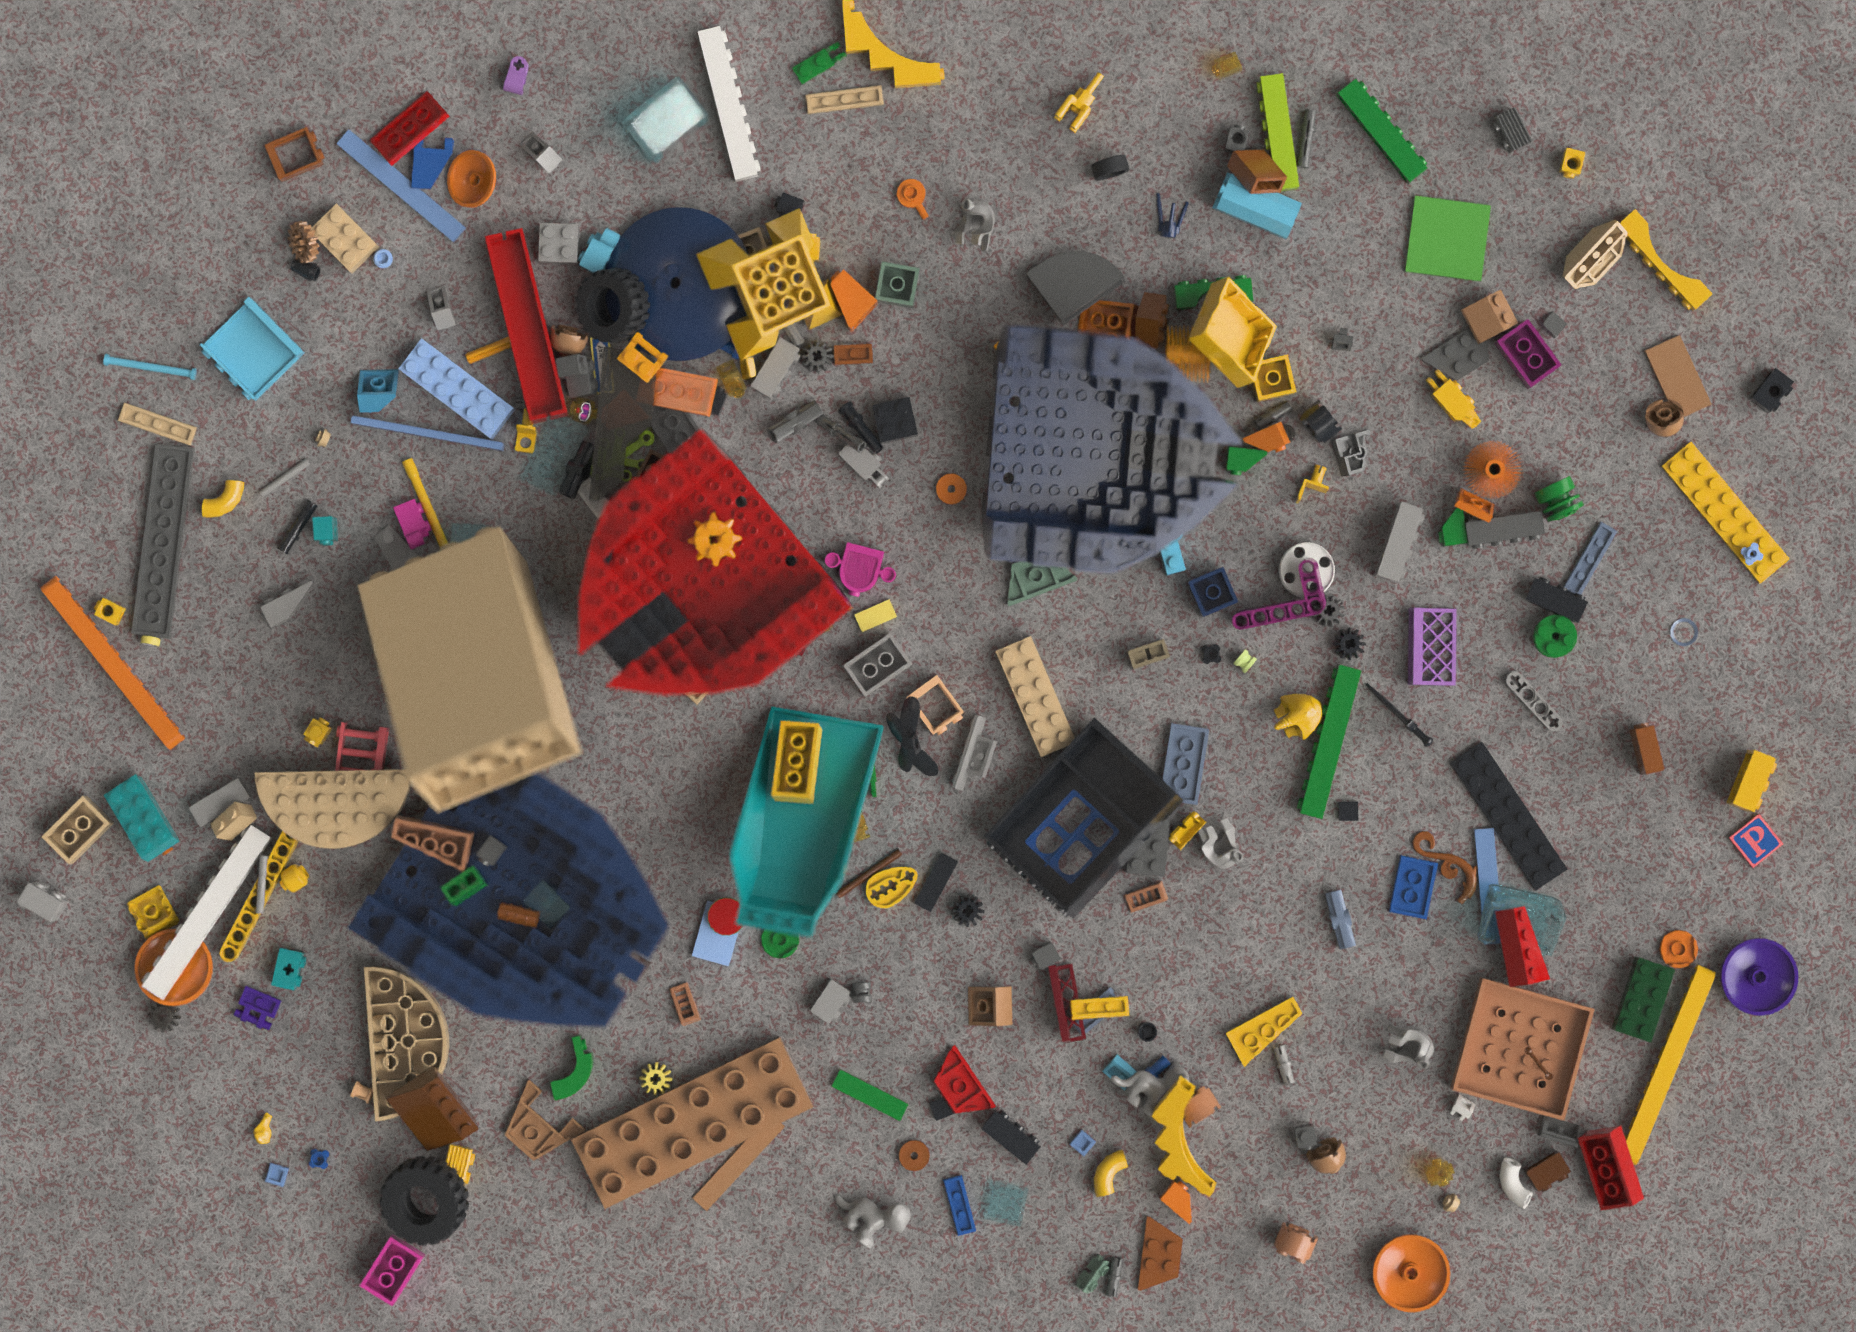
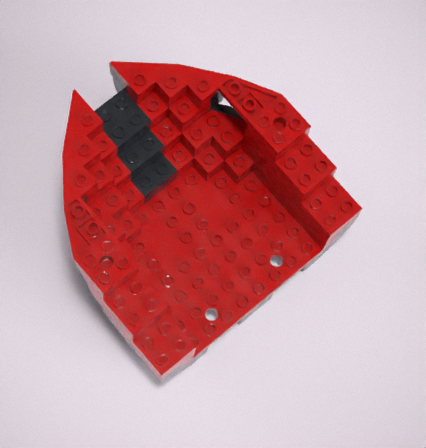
M703 429L696 432L672 454L668 453L639 479H634L607 502L590 544L580 591L578 654L583 655L600 644L621 669V672L605 685L606 687L665 696L714 694L759 685L809 646L853 608L852 603L821 563L815 560L774 507L767 503L745 477L746 474ZM740 496L745 497L747 500L744 507H738L736 504V500ZM712 513H715L718 521L726 522L732 519L731 529L734 535L741 536V540L735 542L732 548L735 557L725 556L720 558L718 566H714L711 558L703 557L697 560L696 557L699 551L696 545L688 543V539L695 537V533L698 530L694 522H708ZM711 535V544L719 543V540H717L719 538L718 535ZM789 555H793L796 558L794 566L786 564V558Z

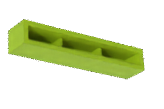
M1283 73L1260 76L1259 82H1256L1257 93H1261L1262 101H1259L1260 112H1264L1265 120H1262V129L1267 132V139H1264L1265 149L1269 150L1270 157L1287 176L1281 191L1295 190L1299 188V180Z

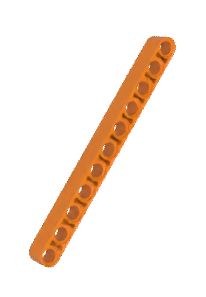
M57 576L51 578L40 587L41 591L169 750H172L186 738L184 734H180L176 724L172 719H168L167 713L161 705L156 704L153 695L148 689H144L141 680L137 675L132 674L130 671L132 669L125 660L122 661L120 659V654L113 645L110 646L108 644V639L101 630H97L96 624L89 615H85L84 609L77 600H73L69 590L59 582L60 579Z

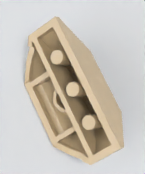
M1617 220L1592 228L1566 256L1563 277L1574 289L1595 285L1622 256L1628 232Z

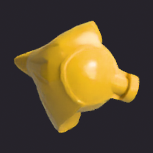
M1306 694L1281 696V704L1278 708L1274 709L1277 718L1286 716L1274 725V729L1280 730L1285 728L1284 731L1288 738L1299 736L1302 740H1305L1315 730L1322 718V703L1311 695Z

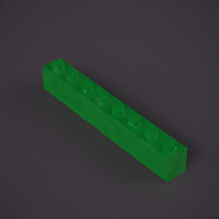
M1338 665L1337 668L1332 670L1331 679H1334L1333 685L1327 689L1326 697L1329 698L1328 704L1323 705L1322 708L1323 723H1319L1316 734L1319 735L1317 742L1313 743L1311 753H1314L1312 761L1309 760L1306 771L1309 772L1308 779H1304L1301 789L1304 790L1303 798L1299 797L1297 809H1300V814L1323 819L1362 670Z

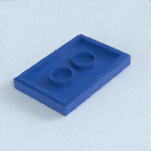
M1400 855L1388 912L1427 920L1438 863Z

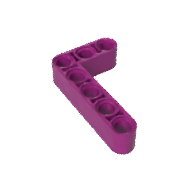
M1305 558L1299 564L1298 570L1304 593L1303 598L1240 610L1232 618L1233 626L1236 629L1243 630L1321 613L1326 607V599L1317 561L1313 558ZM1304 563H1310L1313 566V570L1311 572L1305 571ZM1308 582H1315L1317 589L1315 591L1310 590ZM1313 600L1321 603L1320 609L1313 608ZM1294 604L1301 605V613H1296L1293 610ZM1275 608H1281L1284 615L1282 617L1276 616L1274 613ZM1256 612H1262L1265 615V619L1263 621L1258 620ZM1239 615L1244 616L1246 624H1240L1237 621V617Z

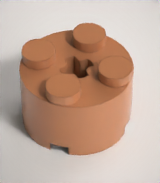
M1203 1086L1195 1091V1096L1186 1105L1184 1121L1189 1128L1193 1126L1191 1122L1194 1121L1197 1124L1213 1114L1215 1107L1218 1110L1222 1108L1210 1088L1206 1089Z
M1283 1222L1274 1246L1277 1248V1253L1283 1256L1289 1254L1294 1256L1296 1261L1305 1263L1306 1260L1310 1259L1318 1237L1315 1234L1311 1237L1309 1235L1310 1231L1289 1223V1226H1286V1222Z

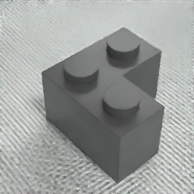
M575 354L556 359L559 378L566 379L569 398L580 399L597 395L598 382L594 378L595 364L591 357Z

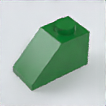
M1229 447L1226 471H1230V475L1241 476V473H1245L1267 455V451Z
M1456 507L1441 526V532H1438L1439 543L1443 544V547L1468 543L1463 510Z

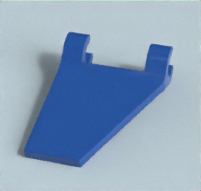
M445 138V149L423 148V140L414 147L411 188L431 189L453 154V138Z

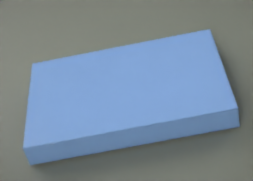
M707 900L692 956L729 966L738 932L730 936L720 935L710 927L708 911L714 902Z

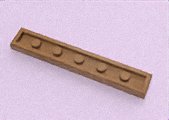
M780 1123L747 1139L699 1190L693 1199L707 1211L785 1126Z

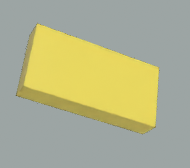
M890 600L855 614L862 632L897 617Z

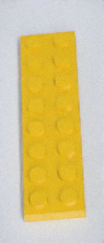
M1689 442L1661 466L1759 584L1789 560V557L1692 442ZM1752 543H1757L1760 553L1763 554V559L1753 562L1752 565H1747L1741 554V549L1751 546Z

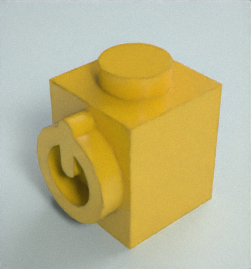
M321 717L319 719L313 718L303 734L305 735L304 740L318 748L319 745H323L333 728L328 726L329 722Z

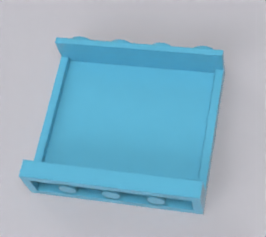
M248 297L244 301L245 304L204 344L201 343L200 346L203 348L201 352L208 359L212 357L217 362L215 366L222 373L224 371L230 376L228 380L234 386L239 385L243 389L241 393L248 400L252 398L256 401L305 352L252 298Z

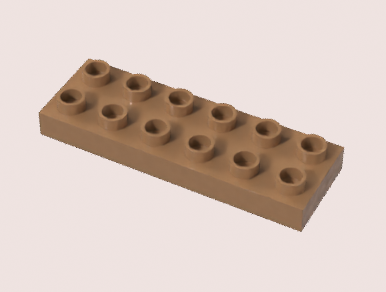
M778 1037L585 1131L571 1140L606 1209L813 1108L814 1105L781 1037Z

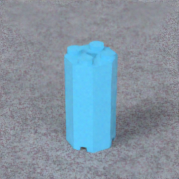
M1227 172L1223 181L1224 184H1222L1217 195L1218 198H1216L1212 208L1278 237L1287 239L1302 203L1279 193L1250 194L1234 174Z

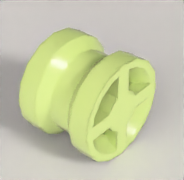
M1245 649L1233 664L1240 666L1242 671L1246 673L1257 659L1251 657Z

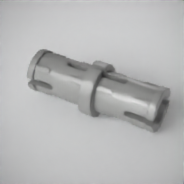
M1284 1044L1280 1045L1281 1054L1278 1046L1273 1047L1278 1062L1276 1064L1277 1069L1280 1070L1283 1085L1288 1084L1286 1076H1288L1290 1083L1295 1082L1290 1067L1292 1064L1288 1060Z

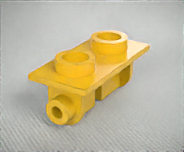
M1196 811L1189 812V815L1182 821L1183 824L1179 825L1169 834L1170 837L1168 839L1180 850L1206 824V821Z

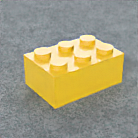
M1747 750L1726 803L1747 812L1758 810L1762 803V799H1760L1762 792H1766L1769 786V781H1767L1769 775L1773 774L1776 769V758L1756 750Z

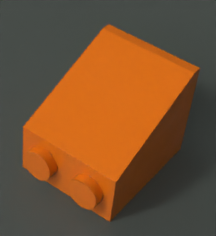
M843 269L841 272L837 271L830 278V284L848 329L853 332L878 305V302Z

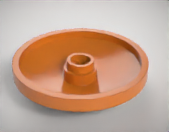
M176 929L160 931L147 939L139 949L135 960V976L139 987L151 1000L165 1006H181L196 1000L207 989L213 974L211 953L206 944L202 942L164 1000L142 987L144 976L148 972L151 973L155 968L153 963L158 956H163L166 951L164 947L169 940L173 941L176 937Z
M1416 1234L1401 1235L1388 1241L1379 1250L1373 1264V1281L1379 1295L1393 1308L1404 1312H1420L1434 1306L1446 1293L1450 1282V1265L1443 1250L1429 1238Z

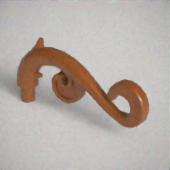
M1427 831L1417 833L1412 840L1413 849L1424 857L1444 860L1440 871L1445 878L1453 879L1458 874V868L1450 869L1451 864L1459 866L1465 873L1466 883L1462 882L1464 889L1457 899L1463 905L1468 898L1470 899L1476 890L1477 865L1472 868L1464 859L1453 854L1423 851L1419 846L1420 842L1427 840L1430 844L1429 849H1433L1435 839Z

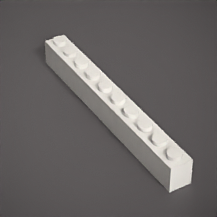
M254 826L246 827L240 835L242 839L238 844L235 843L229 851L231 855L228 860L224 859L218 868L220 871L217 876L213 875L209 880L207 891H202L197 898L199 903L195 908L192 907L186 915L188 919L184 925L181 923L175 931L177 935L173 941L169 940L164 947L165 953L162 957L158 956L153 963V966H155L151 973L148 972L144 976L142 987L160 999L164 1000L260 858V855H262L272 840L271 837Z

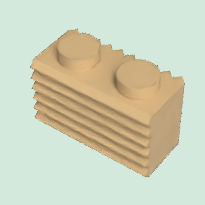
M234 802L228 809L226 808V811L218 815V818L213 820L210 825L217 838L232 841L257 816L252 805Z

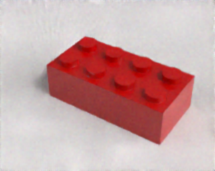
M1621 1125L1589 1130L1578 1137L1601 1211L1634 1206L1644 1199Z

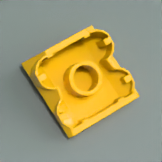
M160 885L127 903L130 913L136 920V926L143 933L145 939H149L154 934L167 930L179 922Z

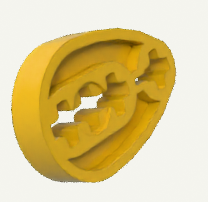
M894 867L874 874L866 885L868 900L878 908L894 906L913 888L918 877L917 871L911 867ZM906 871H909L910 873L913 872L915 874L912 877V881H910L909 879H904L903 881L900 880L904 878V876L906 875ZM889 880L898 883L896 890L889 889L887 895L880 894L879 900L870 897L872 890L875 889L877 892L881 889V885H884V887L888 886Z

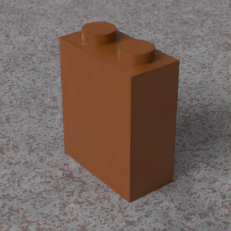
M1265 150L1233 151L1227 165L1250 194L1281 193L1287 179L1284 172Z
M1648 722L1633 725L1634 729L1629 731L1640 775L1664 771L1665 768L1654 725H1648Z

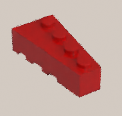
M1525 906L1495 911L1509 987L1549 980L1550 977Z

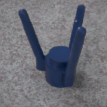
M1157 193L1158 231L1161 232L1162 237L1176 238L1189 202H1185L1177 225L1173 222L1175 203H1172L1169 221H1165L1163 225L1160 193Z

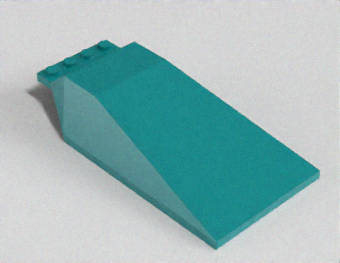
M771 706L729 853L740 901L736 918L737 925L809 938L813 937L817 920L844 879L882 738L883 725ZM781 721L819 723L822 728L813 804L775 801L772 797Z

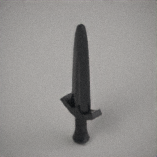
M1368 683L1365 684L1406 725V728L1422 741L1425 747H1429L1433 743V738L1420 730L1412 719L1404 716Z

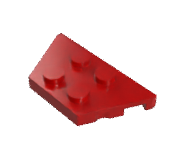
M953 1045L933 1080L934 1085L954 1114L995 1108L996 1105L957 1047Z

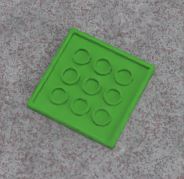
M1414 196L1405 272L1481 282L1491 205Z

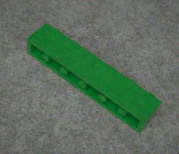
M1354 79L1339 91L1336 96L1407 184L1411 183L1427 170L1426 160L1421 155L1418 156L1415 153L1414 145L1409 140L1406 141L1403 138L1402 130L1397 125L1394 127L1390 122V115L1385 110L1382 112L1378 107V100L1373 95L1370 97L1366 92L1367 87L1361 80L1358 82L1357 79Z

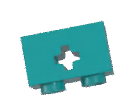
M332 516L313 517L314 541L319 542V545L322 546L334 545L333 542L338 541L337 518Z
M284 947L279 948L271 986L293 991L300 987L302 982L300 971L301 968H305L307 957H304L305 952ZM292 964L291 968L294 969V972H290V974H288V970H286V967Z

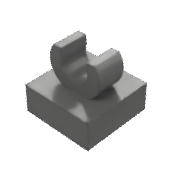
M1340 328L1339 335L1334 334L1331 350L1351 351L1353 336H1347L1348 328Z

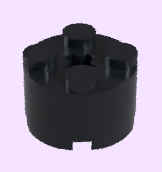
M1318 399L1301 413L1302 417L1300 420L1307 428L1311 426L1314 430L1312 435L1319 443L1322 441L1326 443L1341 431L1342 427L1335 426L1338 422L1324 405L1319 406L1321 401Z

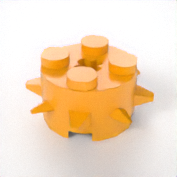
M712 513L708 522H694L698 530L695 533V537L688 539V543L696 545L699 551L696 557L697 560L703 557L711 558L714 566H718L720 558L725 556L735 557L732 548L735 542L741 540V536L734 535L731 529L732 519L726 522L718 521L715 513ZM711 535L719 536V538L717 539L719 540L718 544H711Z

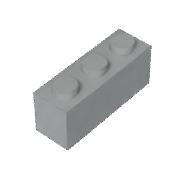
M780 337L753 381L751 388L769 399H772L773 396L777 397L782 389L779 385L782 380L787 381L792 372L789 369L792 364L796 365L802 356L799 354L801 350Z
M237 778L190 806L189 809L199 826H206L208 829L211 827V822L218 818V815H221L223 811H226V808L228 809L234 802L250 804L249 800L253 797L243 780Z

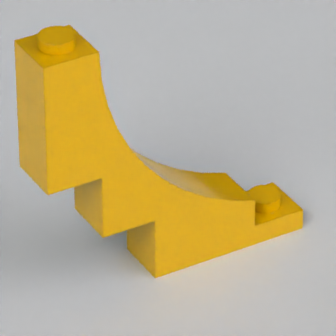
M842 0L847 54L869 52L871 71L894 69L895 88L941 85V80H944V68H940V63L918 62L891 51L870 30L862 12H851V10H855L854 0Z

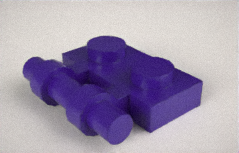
M245 986L238 1003L245 1006L244 1011L236 1009L234 1016L240 1018V1021L245 1023L248 1021L255 1024L259 1029L270 1030L272 1023L267 1022L266 1018L267 1016L275 1018L282 1000L252 987ZM251 1009L261 1013L260 1017L251 1015Z

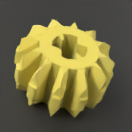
M655 1062V1069H653L649 1063L647 1065L649 1071L642 1069V1073L647 1076L639 1077L640 1080H646V1082L641 1084V1087L648 1085L649 1087L646 1092L649 1093L651 1089H654L653 1095H657V1089L659 1088L663 1094L665 1090L662 1086L670 1088V1085L665 1081H672V1077H666V1075L671 1073V1070L664 1072L665 1064L658 1069V1062ZM655 1074L661 1077L657 1084L653 1083L654 1080L651 1081V1077Z

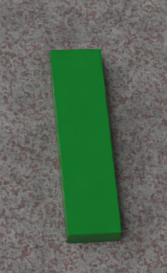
M841 1069L832 1084L833 1088L898 1121H901L909 1105Z

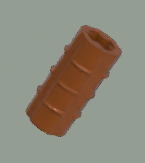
M502 902L498 911V919L533 928L537 927L540 917V911L513 905L512 903Z

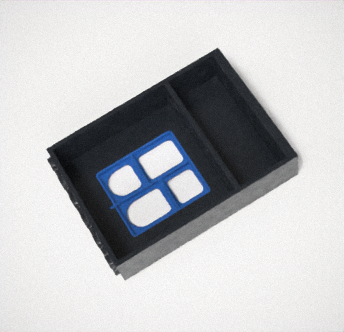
M1094 717L984 837L988 840L986 844L997 854L1001 852L1000 857L1011 867L1015 865L1013 869L1024 879L1029 878L1027 882L1036 891H1043L1041 895L1051 905L1056 903L1055 908L1065 918L1070 916L1074 919L1184 800ZM1074 797H1077L1090 808L1091 812L1072 833H1068L1055 821V817ZM1096 818L1102 819L1113 830L1111 837L1101 847H1097L1084 835V831ZM1046 827H1051L1063 839V843L1054 852L1049 854L1040 852L1036 846L1037 837ZM1078 840L1092 852V857L1078 872L1068 875L1059 869V859Z

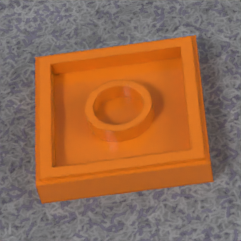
M1460 488L1455 507L1490 523L1493 517L1495 506L1493 503Z

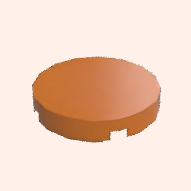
M1674 930L1662 938L1659 952L1663 961L1669 966L1684 968L1689 966L1697 957L1698 945L1690 933Z

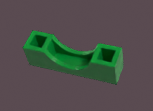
M1246 275L1235 276V279L1232 281L1253 302L1251 278H1246ZM1226 277L1216 278V281L1221 280V279L1226 278ZM1208 279L1197 280L1195 284H1189V281L1178 282V285L1174 286L1176 310L1196 308L1198 300L1205 293H1208L1213 282H1208Z

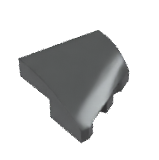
M1370 429L1332 440L1341 477L1365 471V456L1368 453V447H1365V435H1370Z

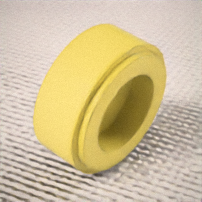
M141 636L140 643L159 647L160 639L152 636Z

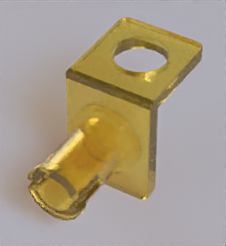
M733 359L717 366L716 370L729 396L741 398L747 387ZM732 366L728 371H722L725 367Z

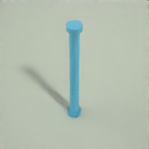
M105 354L103 361L105 366L111 364L190 377L192 380H195L197 372L196 368H192V370L110 357L109 354Z

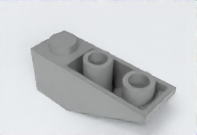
M304 580L297 584L298 588L294 590L289 588L280 593L281 597L277 599L272 597L263 602L264 605L260 608L271 628H275L292 618L315 585L314 581Z

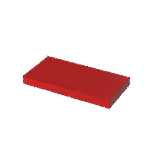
M426 91L373 136L370 142L392 166L450 116L433 96Z

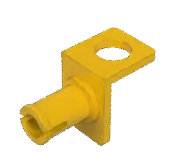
M525 408L522 425L516 424L518 433L515 451L533 454L537 431L533 424H529ZM523 438H529L531 445L528 448H523L520 445V441Z
M1315 465L1311 480H1303L1297 496V504L1302 498L1305 487L1326 494L1329 487L1322 484L1326 471L1324 466H1322L1320 473H1318L1321 465Z

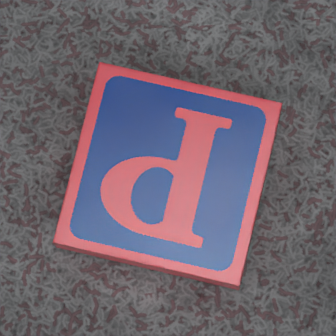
M1757 814L1728 837L1752 868L1783 845L1760 814Z

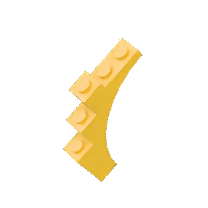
M1179 1076L1155 1106L1151 1115L1156 1122L1164 1125L1155 1140V1144L1161 1150L1167 1151V1154L1160 1162L1158 1170L1162 1175L1172 1180L1177 1176L1181 1177L1184 1182L1191 1184L1200 1193L1210 1197L1214 1192L1217 1182L1209 1177L1196 1163L1189 1151L1184 1136V1111L1193 1096L1196 1086L1182 1076Z

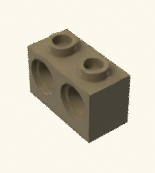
M1164 639L1127 651L1132 670L1170 657Z

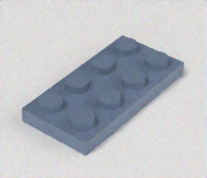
M1171 723L1162 779L1184 800L1182 803L1198 805L1209 729Z

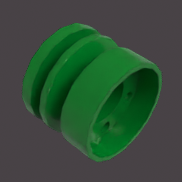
M1571 476L1534 493L1538 504L1547 502L1549 504L1542 511L1543 514L1549 511L1553 513V515L1546 518L1547 522L1559 521L1576 513L1580 507L1584 506L1583 501L1576 504L1572 501L1580 497V495L1570 496L1569 494L1575 488Z

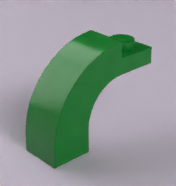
M581 1035L572 1037L577 1059L573 1073L568 1077L550 1082L554 1101L568 1098L578 1092L591 1075L593 1052L585 1053L584 1050H587V1043L585 1038H581Z

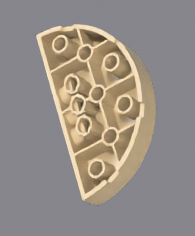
M406 770L255 773V783L260 801L271 820L292 838L304 844L320 848L334 849L358 845L383 832L402 810L411 786Z
M366 966L364 967L374 1113L375 1121H382L399 1116L385 1097L432 1066H435L441 1075L443 1074L449 1054V1032L446 1018L439 1003L422 983L396 969Z

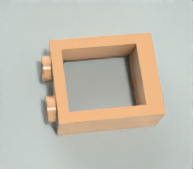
M936 675L907 696L906 699L911 696L918 699L938 684L957 712L935 728L921 710L920 718L933 735L937 733L939 736L947 730V724L950 722L955 724L963 718L961 714L964 711Z

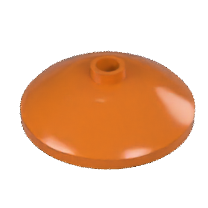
M468 150L459 154L451 163L447 175V186L450 196L457 204L467 208H475L484 204L493 193L496 183V171L493 162L485 153L477 150Z

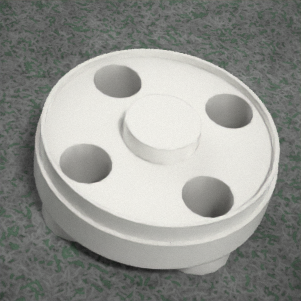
M1303 542L1292 546L1283 554L1279 563L1280 582L1289 593L1300 598L1304 597L1298 567L1305 558H1313L1317 561L1324 592L1331 585L1335 574L1334 562L1329 552L1322 546L1311 542ZM1298 547L1303 550L1302 558L1295 557V548ZM1321 557H1326L1329 560L1328 567L1323 568L1320 566L1319 560ZM1304 563V570L1311 572L1313 566L1310 563ZM1286 573L1293 574L1294 581L1292 583H1287L1284 580ZM1313 581L1308 582V588Z

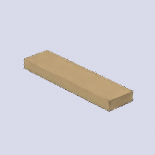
M881 85L806 95L808 114L884 105Z
M127 403L123 404L118 418L120 422L190 446L197 427Z

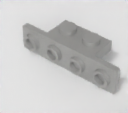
M975 715L970 723L971 729L964 742L965 748L959 758L957 772L953 776L952 788L963 791L969 773L986 778L997 741L981 737L986 721L985 717Z

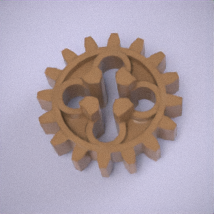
M299 221L290 225L291 229L288 230L290 237H288V240L291 244H289V247L293 249L292 254H296V260L300 259V263H308L317 259L316 255L319 254L317 250L319 244L316 241L318 237L314 235L315 230H311V224L307 225V221Z

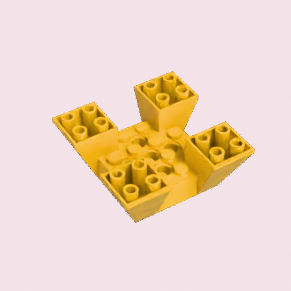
M800 208L765 223L773 244L750 255H747L732 239L696 254L710 289L714 290L735 285L747 316L726 325L740 361L775 346L779 329L804 318L807 328L810 330L843 315L829 279L821 282L809 252L814 242ZM770 263L774 264L773 272H770L768 269ZM795 273L799 275V280L796 283L793 280ZM780 280L782 287L780 290H777L776 283ZM761 288L765 292L762 298L759 297V290ZM786 298L789 300V306L787 308L783 306V302Z

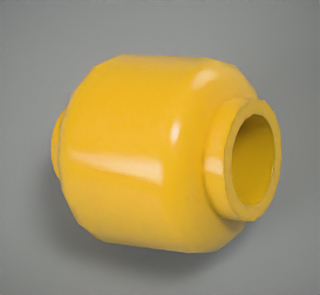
M293 864L281 872L279 883L285 891L289 890L295 893L308 884L309 874L302 865Z

